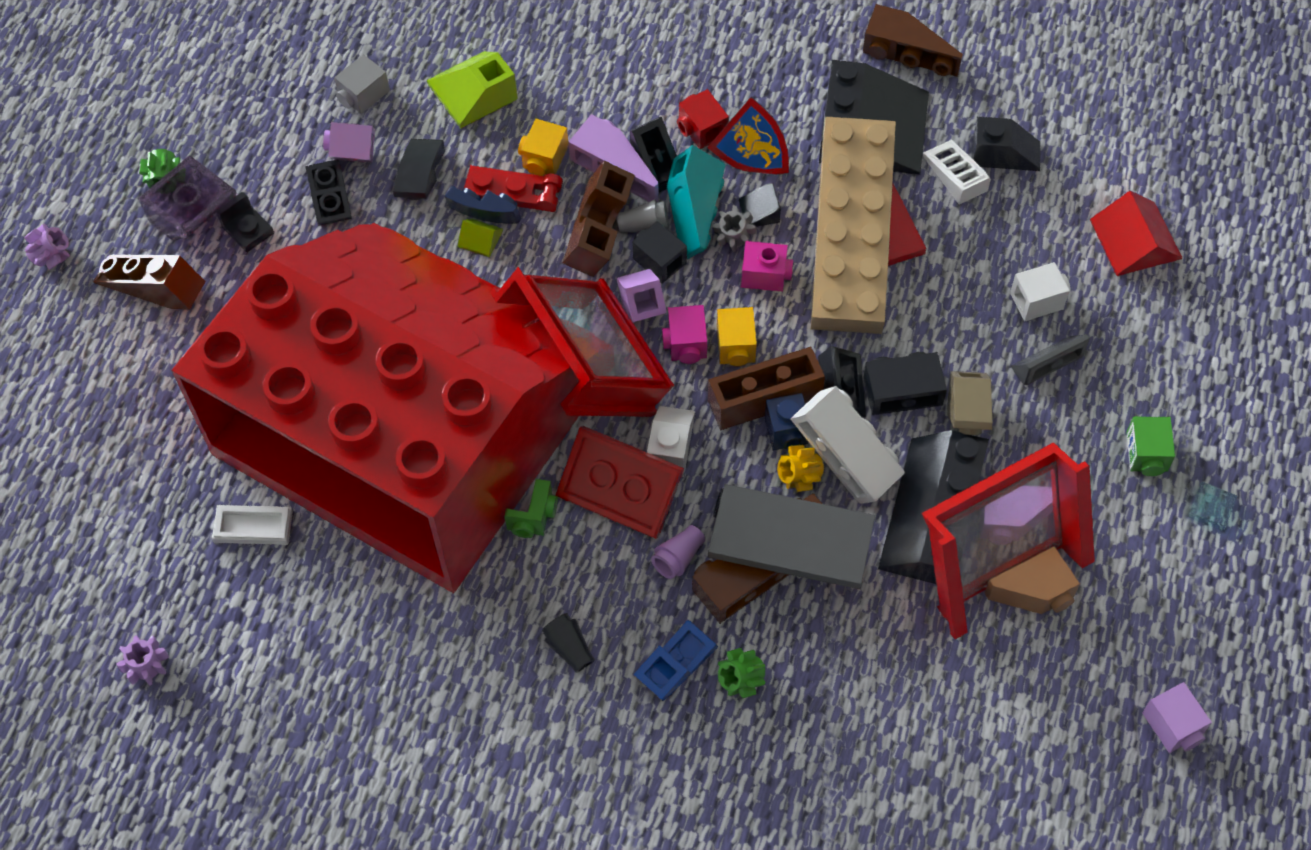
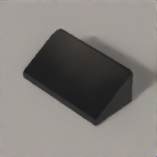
M830 346L818 356L819 364L825 375L823 390L837 386L838 389L849 395L853 402V408L861 418H865L861 354Z

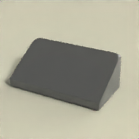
M1087 334L1069 336L1011 365V368L1023 385L1026 384L1027 386L1082 358L1090 338Z

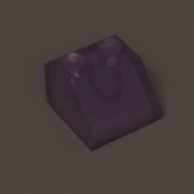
M189 155L140 196L138 200L150 224L169 239L175 241L188 238L237 195V192Z

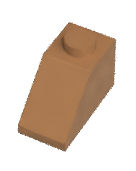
M1052 547L990 579L984 594L988 600L1043 614L1051 609L1058 613L1074 603V596L1080 583L1057 549Z

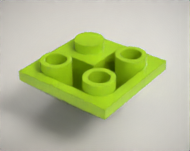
M483 51L427 80L428 86L460 129L518 99L515 74L498 52Z

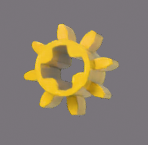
M804 445L789 446V455H781L777 465L780 480L786 484L787 489L796 488L797 492L813 490L812 482L821 481L824 472L822 458L815 453V448H805Z

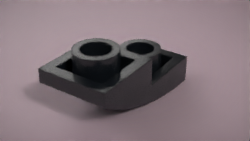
M411 138L397 171L393 188L394 197L408 198L410 200L427 199L437 182L435 168L445 153L443 140Z
M339 159L305 166L318 226L352 219Z

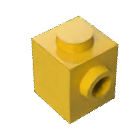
M535 118L528 135L522 136L518 147V154L522 157L523 168L534 175L556 174L569 146L567 127Z
M753 307L717 309V339L720 364L742 366L747 363H755L757 343Z

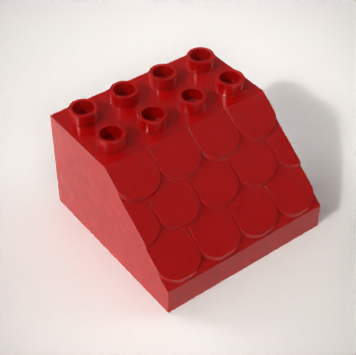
M376 223L358 225L344 232L335 230L305 244L290 245L266 255L171 370L212 456L453 594L504 524L506 509L513 510L579 417L567 416L560 403L580 381L532 306L496 303L490 291L493 287L497 286L474 275L467 268L416 245L412 240L398 232ZM560 320L596 376H608L614 368L613 347L597 339L588 331L570 322Z

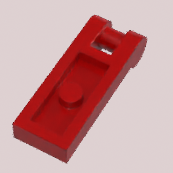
M470 165L464 188L472 190L481 199L489 190L496 195L504 193L517 202V207L555 212L558 204L556 194L561 191L563 179L553 173L540 176ZM535 189L544 190L540 195H534Z

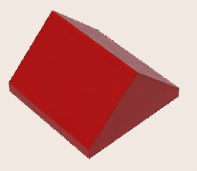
M1128 191L1090 219L1116 276L1182 259L1155 202L1137 193Z

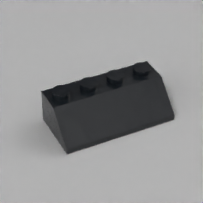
M954 430L911 439L904 466L905 473L901 477L878 570L936 584L929 528L922 513L979 482L989 439L963 434ZM971 513L945 526L956 538L959 563Z

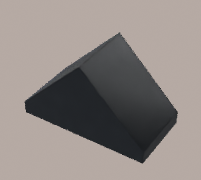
M658 117L630 130V144L658 181V191L660 193L667 189L673 160L677 155L663 119Z

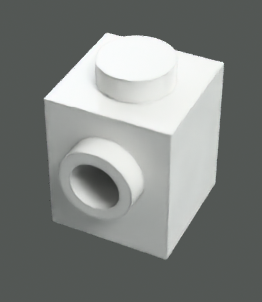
M1053 262L1015 274L1010 294L1025 322L1063 310L1070 293V283L1067 276L1061 274L1057 265Z

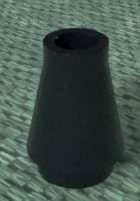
M567 613L558 616L542 629L543 634L546 636L544 642L561 656L576 673L595 661L577 620L571 619Z

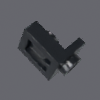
M244 192L226 200L216 210L222 228L246 253L274 234L273 228L251 206L249 197Z

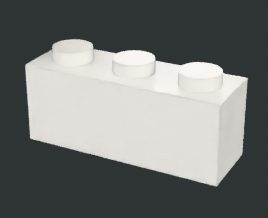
M837 386L819 391L791 418V421L860 504L876 502L905 473L898 464L899 459L897 455L881 443L876 436V430L873 425L866 419L861 418L853 408V402L849 395L838 389Z

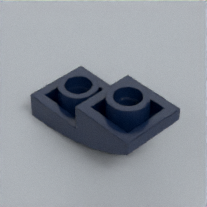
M451 185L444 196L451 209L472 218L503 224H518L522 219L517 208V202L504 193L496 195L487 190L481 199L479 195L468 188H464L462 191Z

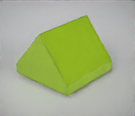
M472 218L462 220L458 247L490 258L503 232V228Z

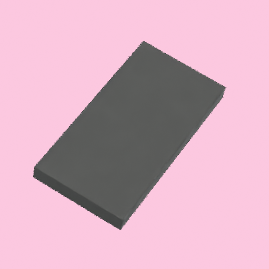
M724 484L708 550V558L861 589L875 515Z

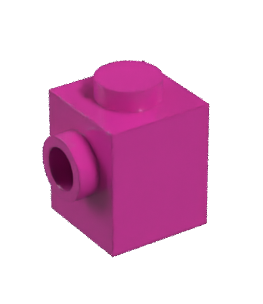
M745 241L741 288L783 292L784 280H791L793 259H787L788 245Z
M704 305L668 307V328H662L663 349L671 350V361L680 360L684 364H693L700 359L707 358Z

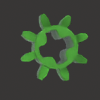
M156 149L148 153V160H140L139 174L143 175V183H147L149 188L165 192L173 188L174 181L179 182L183 180L184 167L180 166V158H176L173 152L166 149Z
M741 648L728 651V659L718 662L720 666L718 681L721 686L728 691L729 696L739 693L742 698L756 695L755 687L765 685L766 683L764 680L765 664L759 657L755 656V650L743 652Z

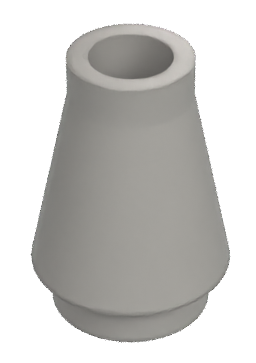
M653 200L628 211L620 212L617 215L620 233H639L642 229H648L657 221L666 229H669V218L665 201L657 203L656 200Z

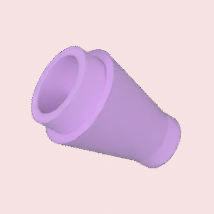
M689 525L684 531L657 546L654 550L655 554L651 558L654 568L668 579L683 575L697 550L705 542L704 534L697 527Z

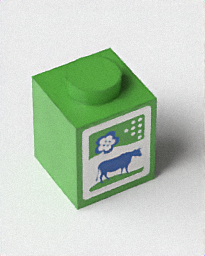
M1133 416L1126 432L1130 471H1141L1145 476H1158L1168 472L1175 458L1171 417Z

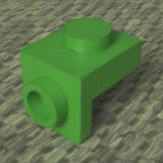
M536 479L528 512L506 509L505 522L507 530H512L514 535L522 538H532L534 534L544 536L548 517H555L558 496L552 494L551 481Z

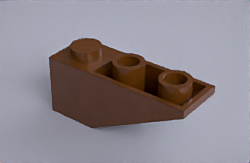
M879 4L875 5L865 32L863 53L869 54L878 60L886 58L898 61L909 68L921 67L929 69L940 76L952 75L958 77L963 56L961 52L910 13Z
M109 255L101 263L100 271L93 281L95 284L169 309L190 310L206 282L180 255Z

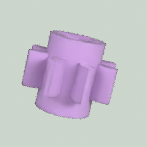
M42 224L24 237L29 242L25 249L26 255L37 266L46 265L51 270L70 256L65 251L69 245L68 238L57 227L48 228L46 224Z
M136 635L133 641L126 647L121 646L119 648L123 653L124 660L118 662L117 667L122 673H127L126 678L132 685L137 683L139 679H142L150 686L152 685V678L158 673L166 674L161 661L169 658V655L164 648H158L159 643L154 636L145 641L140 640ZM144 656V662L141 663V657Z

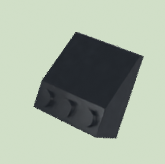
M832 60L824 122L825 117L896 121L893 172L920 175L929 92L866 63ZM822 131V139H821V148H820L819 163H821V157H822L823 131Z

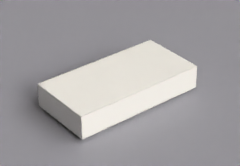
M217 505L212 540L214 543L288 545L293 510L291 507Z

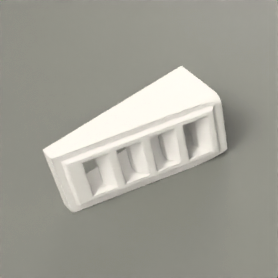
M949 140L923 153L924 159L959 205L988 191L990 177L953 140ZM948 150L952 153V155L941 160L936 157ZM955 160L958 161V163H956V164H954V165H952V166H950V167H947V166H946V164H948V163H950V162H952V161H955ZM962 168L964 169L963 172H961V173H959V174H957V175L954 174V172H956V171H958V170H960V169H962ZM967 177H970V180L964 183L961 181Z

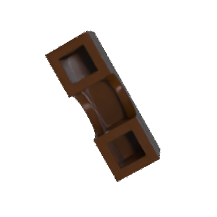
M604 160L589 178L562 262L563 264L594 277L610 260L618 233L612 227L618 213L627 203L635 177L634 174Z

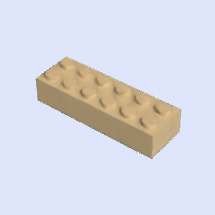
M825 117L811 329L882 334L886 310L896 121Z

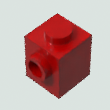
M708 89L698 94L690 95L679 103L678 128L684 137L690 136L699 149L708 146L729 122V116Z

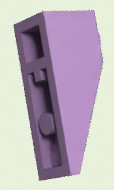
M591 114L569 141L570 160L593 173L604 160L635 175L630 190L631 193L648 202L653 200L658 202V181L622 131L611 121L602 120Z

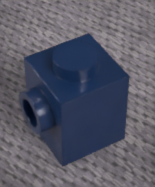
M802 393L766 400L764 419L773 451L809 443L791 421V418L805 405Z

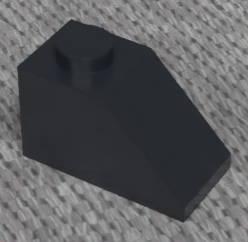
M977 117L972 138V159L980 167L1040 171V141L1012 119Z

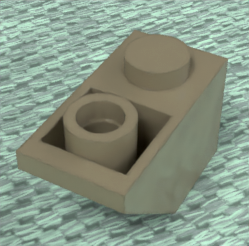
M950 371L947 415L953 427L959 428V432L963 434L980 435L982 430H992L991 378L987 373Z

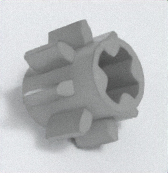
M734 206L732 211L726 213L719 211L721 216L720 222L712 224L714 232L720 234L716 239L718 244L723 246L728 242L733 252H736L737 246L745 245V241H749L750 234H757L755 225L749 224L753 219L751 213L746 212L742 215L737 206ZM732 226H734L737 229L741 228L737 232H735L733 229L729 230Z

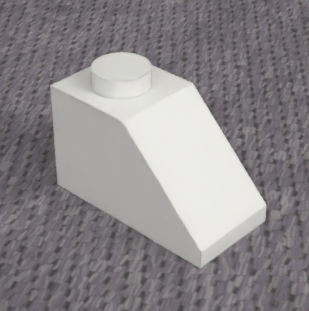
M659 406L653 419L647 453L683 467L682 477H684L695 411Z

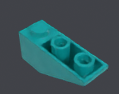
M691 145L674 158L667 183L677 238L687 246V260L698 253L704 252L709 245L711 239L709 230L711 222L718 211L716 202L718 194L724 186L723 174L726 166L722 161L694 145Z

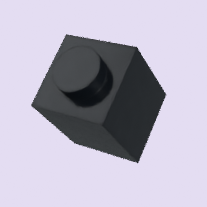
M658 221L648 229H642L632 241L633 259L645 270L651 269L659 278L661 284L687 264V246Z

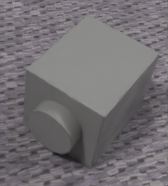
M364 54L334 77L337 88L336 96L339 102L347 109L353 107L360 114L390 91L386 71Z

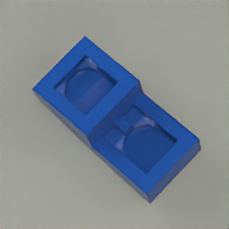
M687 620L663 648L660 645L634 675L664 701L718 646L690 620Z

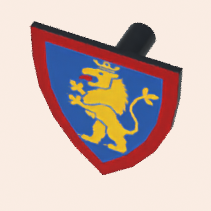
M753 97L747 100L707 147L720 159L742 171L775 175L789 173V152L784 134L774 117Z

